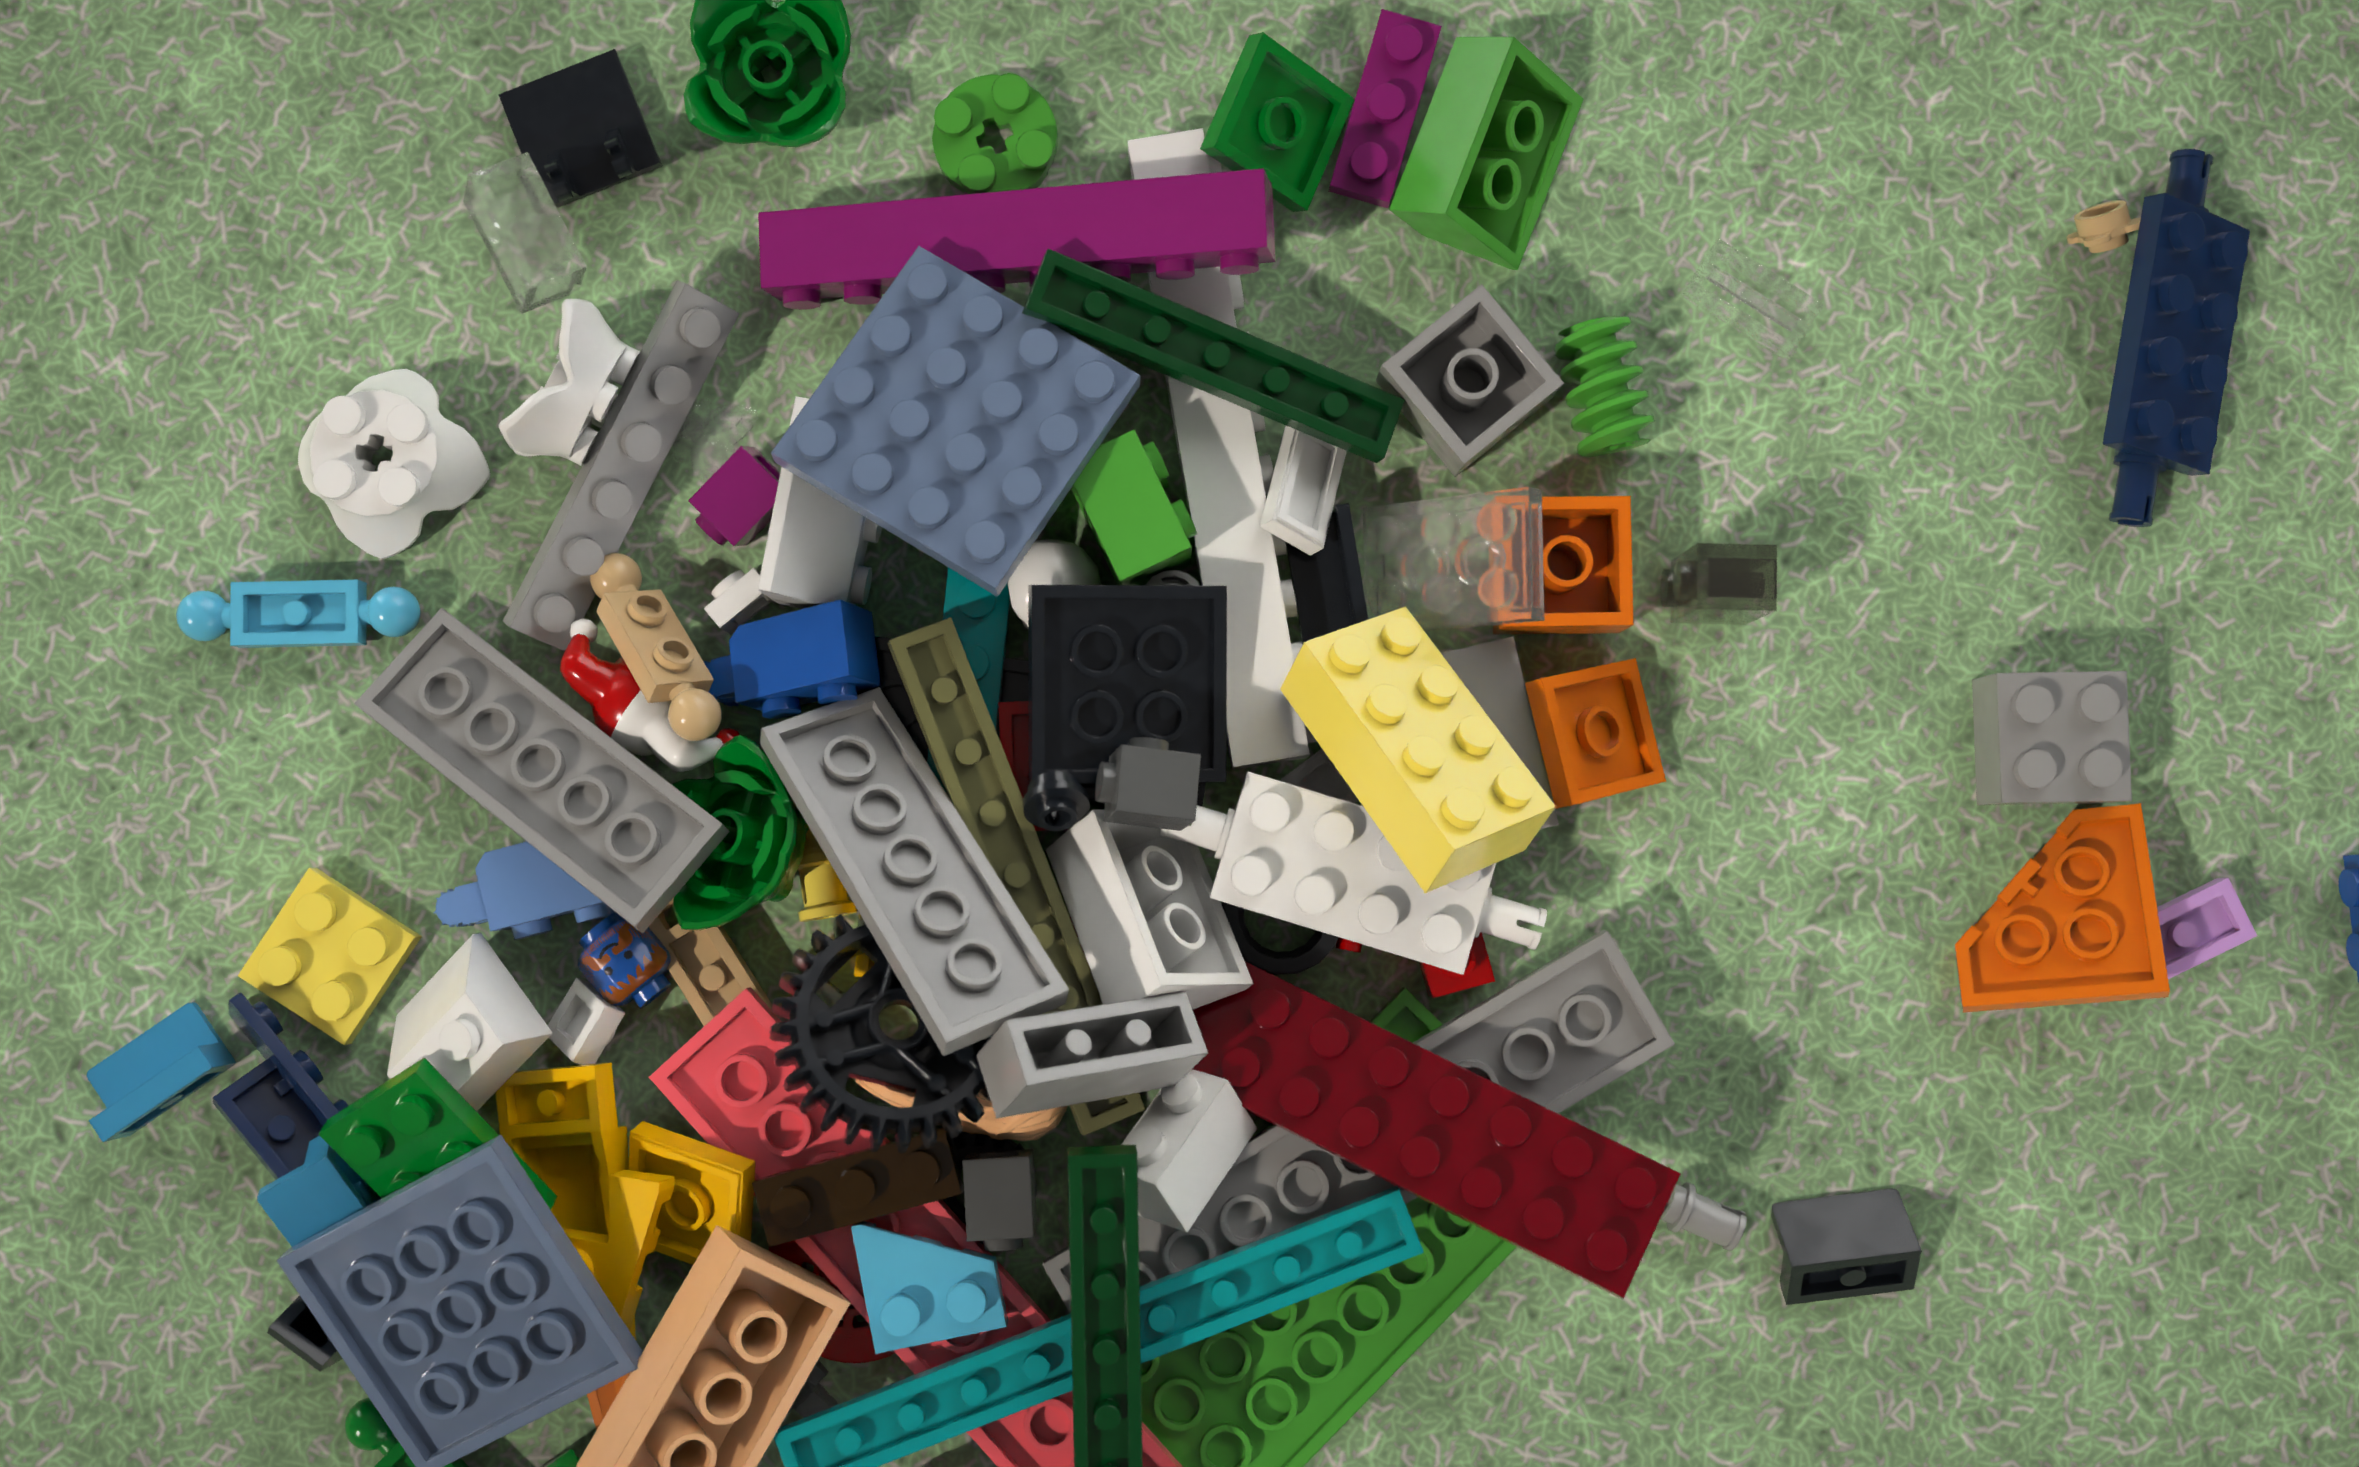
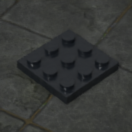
M1028 585L1029 783L1038 775L1051 771L1071 773L1077 777L1080 783H1096L1100 763H1109V757L1122 744L1129 745V740L1137 737L1165 740L1169 742L1170 751L1201 754L1199 782H1226L1227 586Z

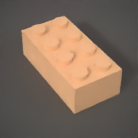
M716 1225L640 1355L637 1369L630 1372L576 1467H757L849 1307L850 1302L825 1278Z

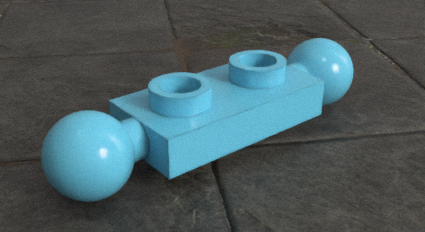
M358 579L231 582L230 603H227L221 596L211 591L190 593L180 602L176 612V619L182 632L197 641L214 640L230 628V646L238 648L367 645V625H372L377 632L388 637L404 636L417 626L421 611L416 597L401 587L383 588L376 592L370 600H367V583Z

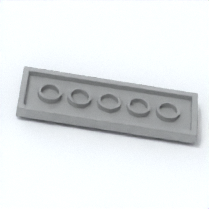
M443 608L433 616L354 703L642 934L729 833L728 829L715 817Z
M880 687L858 694L857 700L838 701L761 728L760 745L943 1056L994 1035L1006 1020L1041 1015L1066 1003L1069 992L1067 985Z

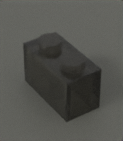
M1697 543L1671 560V569L1663 570L1660 582L1662 607H1671V623L1746 625L1777 611V545Z

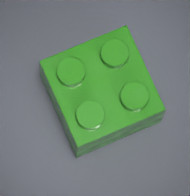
M1135 429L1100 445L1071 487L1117 585H1145L1152 576L1162 571L1180 570L1191 565V546L1195 545L1194 536L1197 535L1194 523L1183 501L1180 499L1170 503L1164 491L1169 488L1167 481L1169 473L1155 443L1151 441L1142 446Z

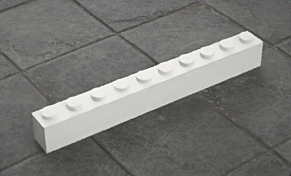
M1203 128L1127 140L1132 180L1222 172L1220 162L1200 149L1204 140ZM1220 267L1195 269V275L1191 278L1164 280L1157 278L1156 272H1148L1152 293L1237 328L1234 309L1244 308L1240 275L1224 274L1220 272ZM1165 375L1187 509L1197 531V535L1194 536V550L1200 586H1227L1226 740L1231 769L1236 770L1307 758L1310 755L1308 743L1317 741L1280 690L1303 644L1302 641L1294 643L1290 641L1287 618L1297 617L1295 594L1292 580L1280 581L1276 556L1286 554V543L1284 540L1260 527L1266 503L1265 494H1268L1274 472L1270 455L1259 456L1255 432L1265 431L1264 416Z

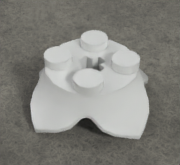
M565 299L563 301L559 353L556 357L559 361L545 387L541 386L539 391L529 397L518 409L499 424V429L507 444L518 455L560 456L582 466L599 433L590 428L591 425L594 424L602 428L618 396L616 393L619 387L613 385V382L624 385L640 351L619 340L599 310L591 302L582 299Z
M408 369L391 370L371 376L356 385L346 396H337L329 400L324 406L323 411L311 422L301 440L298 451V465L301 476L310 492L325 501L337 527L348 540L368 554L380 559L395 556L409 548L420 536L423 518L432 511L453 510L469 502L484 487L491 476L487 461L477 441L463 427L445 419L439 412V395L434 386L418 373ZM383 445L391 450L393 455L391 461H381L378 465V471H375L376 465L372 464V457L375 451L379 450L380 446Z

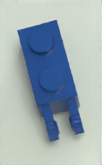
M841 599L739 625L729 640L730 655L711 659V662L704 661L714 679L709 693L716 699L718 698V702L731 707L733 705L738 707L741 704L761 710L762 716L769 719L796 716L801 713V705L819 701L822 705H829L838 701L857 700L858 691L881 686L872 612Z

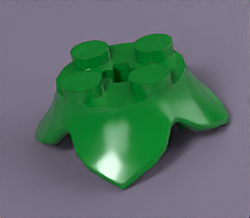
M695 0L690 19L691 42L700 60L699 72L688 80L684 92L685 111L691 125L702 133L723 142L735 144L760 142L772 146L800 147L819 141L830 134L837 126L846 107L847 95L843 86V72L850 54L851 32L847 13L841 0H783L781 2L771 0ZM770 65L778 71L786 66L782 70L783 76L775 82L768 81L763 83L765 80L761 71L764 67Z
M743 735L732 738L719 749L713 760L715 771L713 777L709 779H683L672 784L720 821L729 831L674 896V911L679 925L685 930H703L725 925L740 917L755 905L768 900L774 902L782 901L791 892L793 878L803 859L806 833L809 830V826L766 753L754 741Z

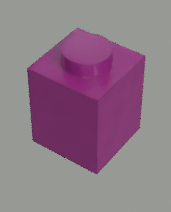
M740 446L688 500L700 512V515L695 519L696 523L710 538L722 546L727 541L733 546L748 545L771 522L780 472L755 447Z

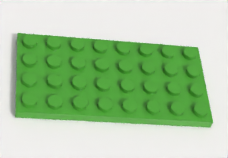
M1402 987L1369 1021L1412 1043L1443 1025L1405 987ZM1269 1123L1262 1131H1264L1265 1129L1269 1128L1274 1124ZM1417 1197L1406 1203V1207L1424 1253L1141 1363L1142 1422L1183 1467H1303L1517 1246Z

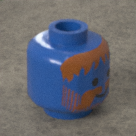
M615 912L594 926L579 941L584 950L578 958V967L602 998L611 1005L621 1007L634 1000L641 1009L658 998L671 986L669 980L664 976L669 971L668 966L671 961V955L649 927L642 934Z

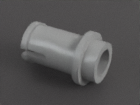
M1689 1182L1684 1183L1682 1186L1676 1184L1660 1218L1667 1222V1228L1672 1232L1684 1229L1714 1242L1728 1251H1732L1740 1242L1747 1222L1744 1211L1735 1210L1696 1193L1695 1185Z

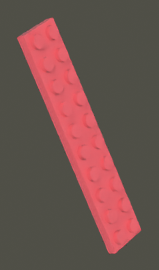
M748 987L648 1078L708 1144L755 1160L754 1181L769 1175L870 1148V1131L863 1129L860 1130L859 1135L851 1145H847L844 1142L847 1123L840 1119L829 1130L823 1132L820 1129L826 1111L823 1106L818 1105L806 1114L801 1113L799 1108L808 1092L807 1088L803 1086L800 1089L787 1092L783 1086L786 1077L796 1070L795 1065L776 1067L774 1064L775 1053L789 1046V1042L771 1041L770 1039L771 1026L782 1021L773 1014L751 987ZM885 1136V1138H884L882 1144H885V1143L890 1142V1141L886 1138V1136ZM942 1199L865 1220L875 1223V1227L911 1237L919 1235L940 1241L947 1247L958 1250L966 1248L992 1255L989 1251L983 1249V1244L980 1241H967L966 1225ZM853 1224L795 1240L869 1323L851 1230ZM997 1261L1008 1317L1007 1327L893 1351L914 1374H917L1048 1323L1051 1320ZM1072 1391L967 1433L997 1467H1074ZM1142 1422V1467H1183Z

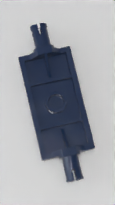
M2182 149L2172 152L2169 159L2170 169L2166 192L2146 196L2143 201L2103 438V445L2115 449L2113 464L2119 466L2113 507L2109 520L2124 526L2149 527L2153 524L2152 513L2159 473L2169 469L2191 476L2210 474L2213 451L2217 442V427L2223 390L2228 375L2227 366L2234 324L2238 316L2237 306L2244 264L2248 256L2250 230L2212 214L2204 207L2210 167L2213 164L2214 158L2212 155H2205L2204 151L2196 149Z

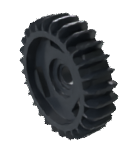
M860 913L858 915V927L854 929L844 916L839 914L833 924L836 939L832 940L820 929H816L812 933L811 946L817 955H813L801 948L797 949L794 953L793 965L802 975L787 971L782 973L779 982L780 988L794 997H776L773 1000L771 1010L773 1014L789 1019V1021L775 1023L771 1026V1041L789 1042V1046L775 1053L774 1064L776 1067L795 1065L796 1068L786 1077L783 1085L785 1090L790 1092L803 1086L807 1088L808 1092L803 1098L799 1110L801 1113L806 1114L818 1105L823 1106L826 1109L820 1126L823 1132L829 1130L839 1119L846 1122L844 1142L847 1145H851L861 1129L870 1131V1149L872 1152L879 1150L886 1134L895 1135V1143L899 1153L907 1151L912 1133L919 1132L926 1149L934 1147L937 1140L936 1126L941 1125L951 1138L959 1136L963 1126L958 1114L961 1112L973 1123H977L984 1115V1108L976 1097L978 1096L991 1102L976 1055L992 1036L943 1056ZM866 954L875 964L830 1008L815 993L850 959ZM891 1005H903L909 1008L917 1018V1031L906 1039L897 1040L888 1037L879 1025V1015L885 1008ZM848 1077L915 1093L912 1107H886L864 1101L845 1090Z

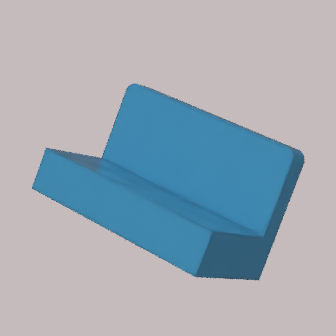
M197 1003L185 1004L88 1070V1080L107 1107L89 1120L102 1142L132 1135L236 1064V1061Z
M321 1136L309 1141L303 1165L262 1187L257 1197L259 1204L292 1247L382 1199Z

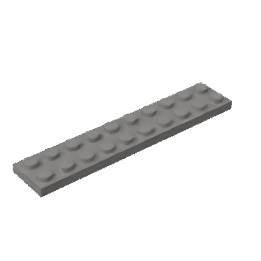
M1602 930L1413 1042L1556 1113L1562 1112L1675 1045L1607 930ZM1272 1125L1249 1140L1188 1232L1138 1215L1140 1286L1393 1188L1395 1185L1276 1125ZM1399 1188L1405 1204L1417 1198V1196ZM1069 1246L1045 1259L1042 1265L1071 1314Z

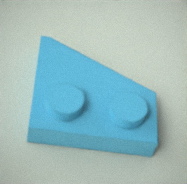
M868 1221L858 1222L851 1226L875 1354L1007 1327L1008 1317L995 1256L966 1248L958 1250L947 1247L940 1241L919 1235L911 1237L875 1227V1223Z

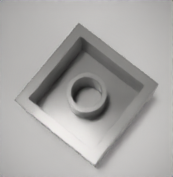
M1482 284L1381 365L1376 378V382L1383 391L1405 399L1401 409L1402 414L1455 477L1548 403L1564 384Z
M2127 671L1995 673L1972 679L1977 805L2095 804L2132 801Z

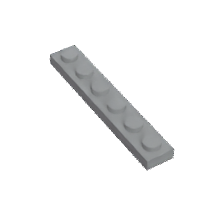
M679 280L676 281L503 619V622L508 627L565 651L572 639L570 637L571 624L584 618L596 595L591 586L590 576L595 574L602 566L605 555L618 552L740 313Z

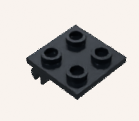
M615 49L498 94L541 205L546 212L662 167L624 67Z

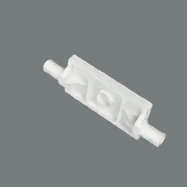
M1249 771L1246 774L1235 810L1229 808L1227 814L1197 805L1196 819L1192 822L1191 826H1187L1181 831L1161 829L1159 835L1160 837H1169L1215 851L1214 858L1219 859L1220 862L1209 898L1462 975L1465 971L1474 937L1477 938L1480 932L1525 945L1529 949L1535 950L1542 933L1517 925V921L1520 920L1542 927L1545 926L1546 909L1534 908L1492 895V888L1489 886L1496 863L1425 894L1363 806Z

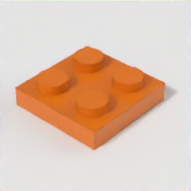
M1636 658L1544 677L1525 683L1553 801L1556 806L1555 809L1666 782Z

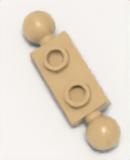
M611 553L605 555L602 566L595 574L590 576L592 589L601 598L596 612L648 703L672 701L668 710V720L671 728L678 736L690 741H700L710 737L718 729L722 717L719 702L709 693V689L714 681L711 673L662 590L639 591L642 584V574L638 564L625 554Z

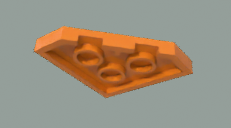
M2141 803L2072 810L2033 859H2029L1997 896L1996 902L1958 940L1955 944L1963 1013L2169 997V981Z

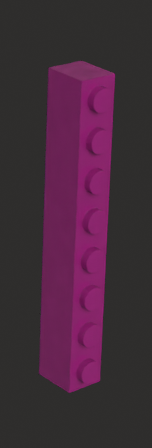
M1264 168L758 212L761 289L778 300L783 301L784 307L799 310L818 308L821 306V299L844 297V302L856 305L878 303L882 298V294H885L918 246L999 293L1005 292V284L1029 282V286L1032 287L1047 248L1126 282L1131 281V274L1156 272V277L1164 280L1187 279L1195 275V269L1220 267V272L1224 274L1244 275L1257 272L1260 263L1276 262L1272 184Z

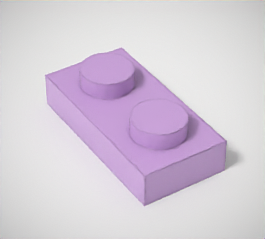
M2216 878L2157 907L2168 979L2258 936L2229 878Z

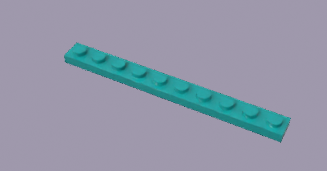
M1395 1186L1140 1286L1141 1363L1424 1253L1400 1189ZM1071 1314L779 1427L774 1440L784 1467H879L1072 1391Z

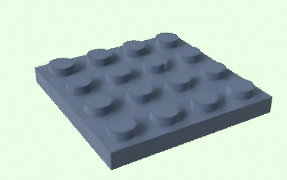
M918 246L771 454L776 464L998 597L1140 387V375L1056 325L1022 314L1024 307Z
M502 1135L493 1138L289 1248L276 1260L416 1467H444L636 1370L638 1359L643 1352Z

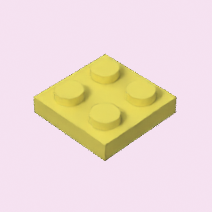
M308 868L238 974V977L343 1045L352 1044L422 936L318 868Z

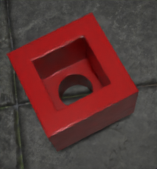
M1480 932L1477 938L1474 937L1463 975L1419 962L1428 996L1432 998L1495 982L1482 932Z

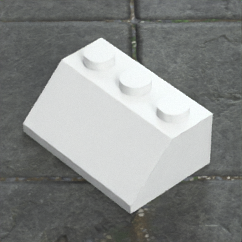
M795 397L790 425L809 400L808 398ZM781 467L757 589L779 605L800 609L840 599L853 605H865L872 581V568L863 566L868 542L878 543L882 527Z
M1093 809L1046 849L1057 884L1062 892L1103 1005L1186 992L1192 1009L1244 991L1253 985L1221 902L1209 898L1213 883L1198 846L1169 837H1160V828L1103 822L1104 810Z

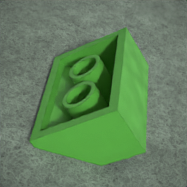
M1456 37L1389 210L1425 237L1511 270H1518L1582 105L1583 98L1515 37Z

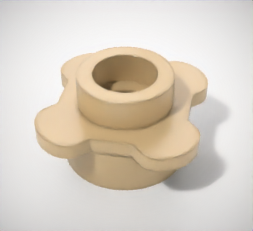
M2124 200L2092 206L2074 216L2077 231L2067 236L2068 244L2082 243L2084 247L2089 248L2091 253H2100L2118 248L2129 241L2128 232L2139 229L2141 217L2131 219L2127 202Z

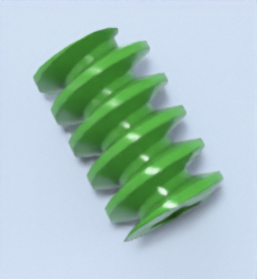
M1610 316L1591 319L1565 328L1558 333V335L1565 338L1555 345V356L1558 359L1572 361L1561 369L1560 379L1566 384L1579 385L1567 393L1565 397L1566 404L1570 408L1585 409L1572 419L1571 426L1575 432L1591 434L1580 441L1576 447L1578 454L1581 456L1596 457L1632 449L1651 441L1650 439L1640 438L1638 432L1655 422L1654 416L1634 414L1633 412L1635 405L1649 397L1648 391L1628 389L1627 382L1643 373V368L1637 365H1623L1621 360L1622 357L1638 348L1636 341L1617 340L1616 338L1617 332L1632 323L1631 317Z

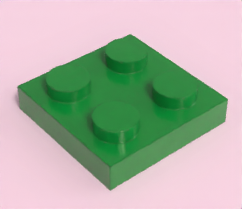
M1264 32L1249 35L1200 149L1232 171L1264 168L1272 184L1273 199L1292 212L1308 211L1355 98Z

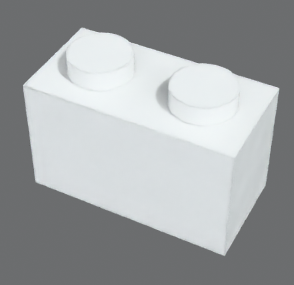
M1191 1069L1175 1086L1160 1089L1122 1143V1145H1136L1139 1216L1188 1232L1257 1130L1256 1125L1246 1109L1242 1107V1102L1227 1079Z

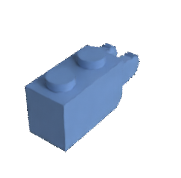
M528 842L485 852L475 868L478 881L455 887V890L447 889V892H441V896L436 898V911L434 912L442 921V925H449V927H455V925L456 927L474 926V923L483 924L488 922L490 931L512 929L514 940L553 931L550 920L552 918L574 913L576 923L579 924L605 918L615 913V911Z

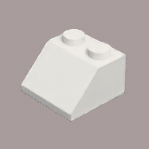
M482 933L472 934L396 1015L387 1076L391 1079L425 1057L476 1112L553 1034Z

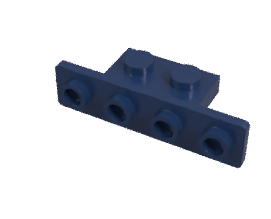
M240 992L229 999V1015L266 1060L213 1097V1104L274 1179L277 1180L304 1164L309 1141L320 1136L319 1132L330 1117L349 1105L342 1099L332 1104L317 1085L324 1079L314 1062L302 1050H298L292 1055L277 1037L283 1031V1028L273 1012L260 1000L251 1005Z

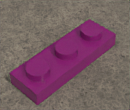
M1385 9L1381 10L1330 182L1329 192L1384 208L1389 207L1442 26Z

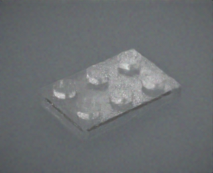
M1521 487L1363 508L1364 595L1368 619L1406 606L1424 631L1545 621L1541 489Z

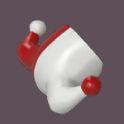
M584 618L571 624L570 637L572 639L561 659L560 672L567 683L591 705L595 725L631 754L641 756L654 754L671 769L684 772L714 759L722 745L740 735L734 729L724 728L716 737L700 741H690L678 736L671 728L668 720V710L672 701L648 703L622 657L613 663L601 660L590 652V643L597 639V626L591 620Z

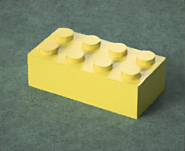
M1406 606L1303 643L1280 690L1425 894L1526 850L1556 806Z

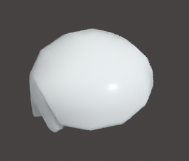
M1062 539L1036 540L1007 582L1011 607L1022 620L1025 628L1028 629V585H1101L1099 568L1087 552L1074 543Z

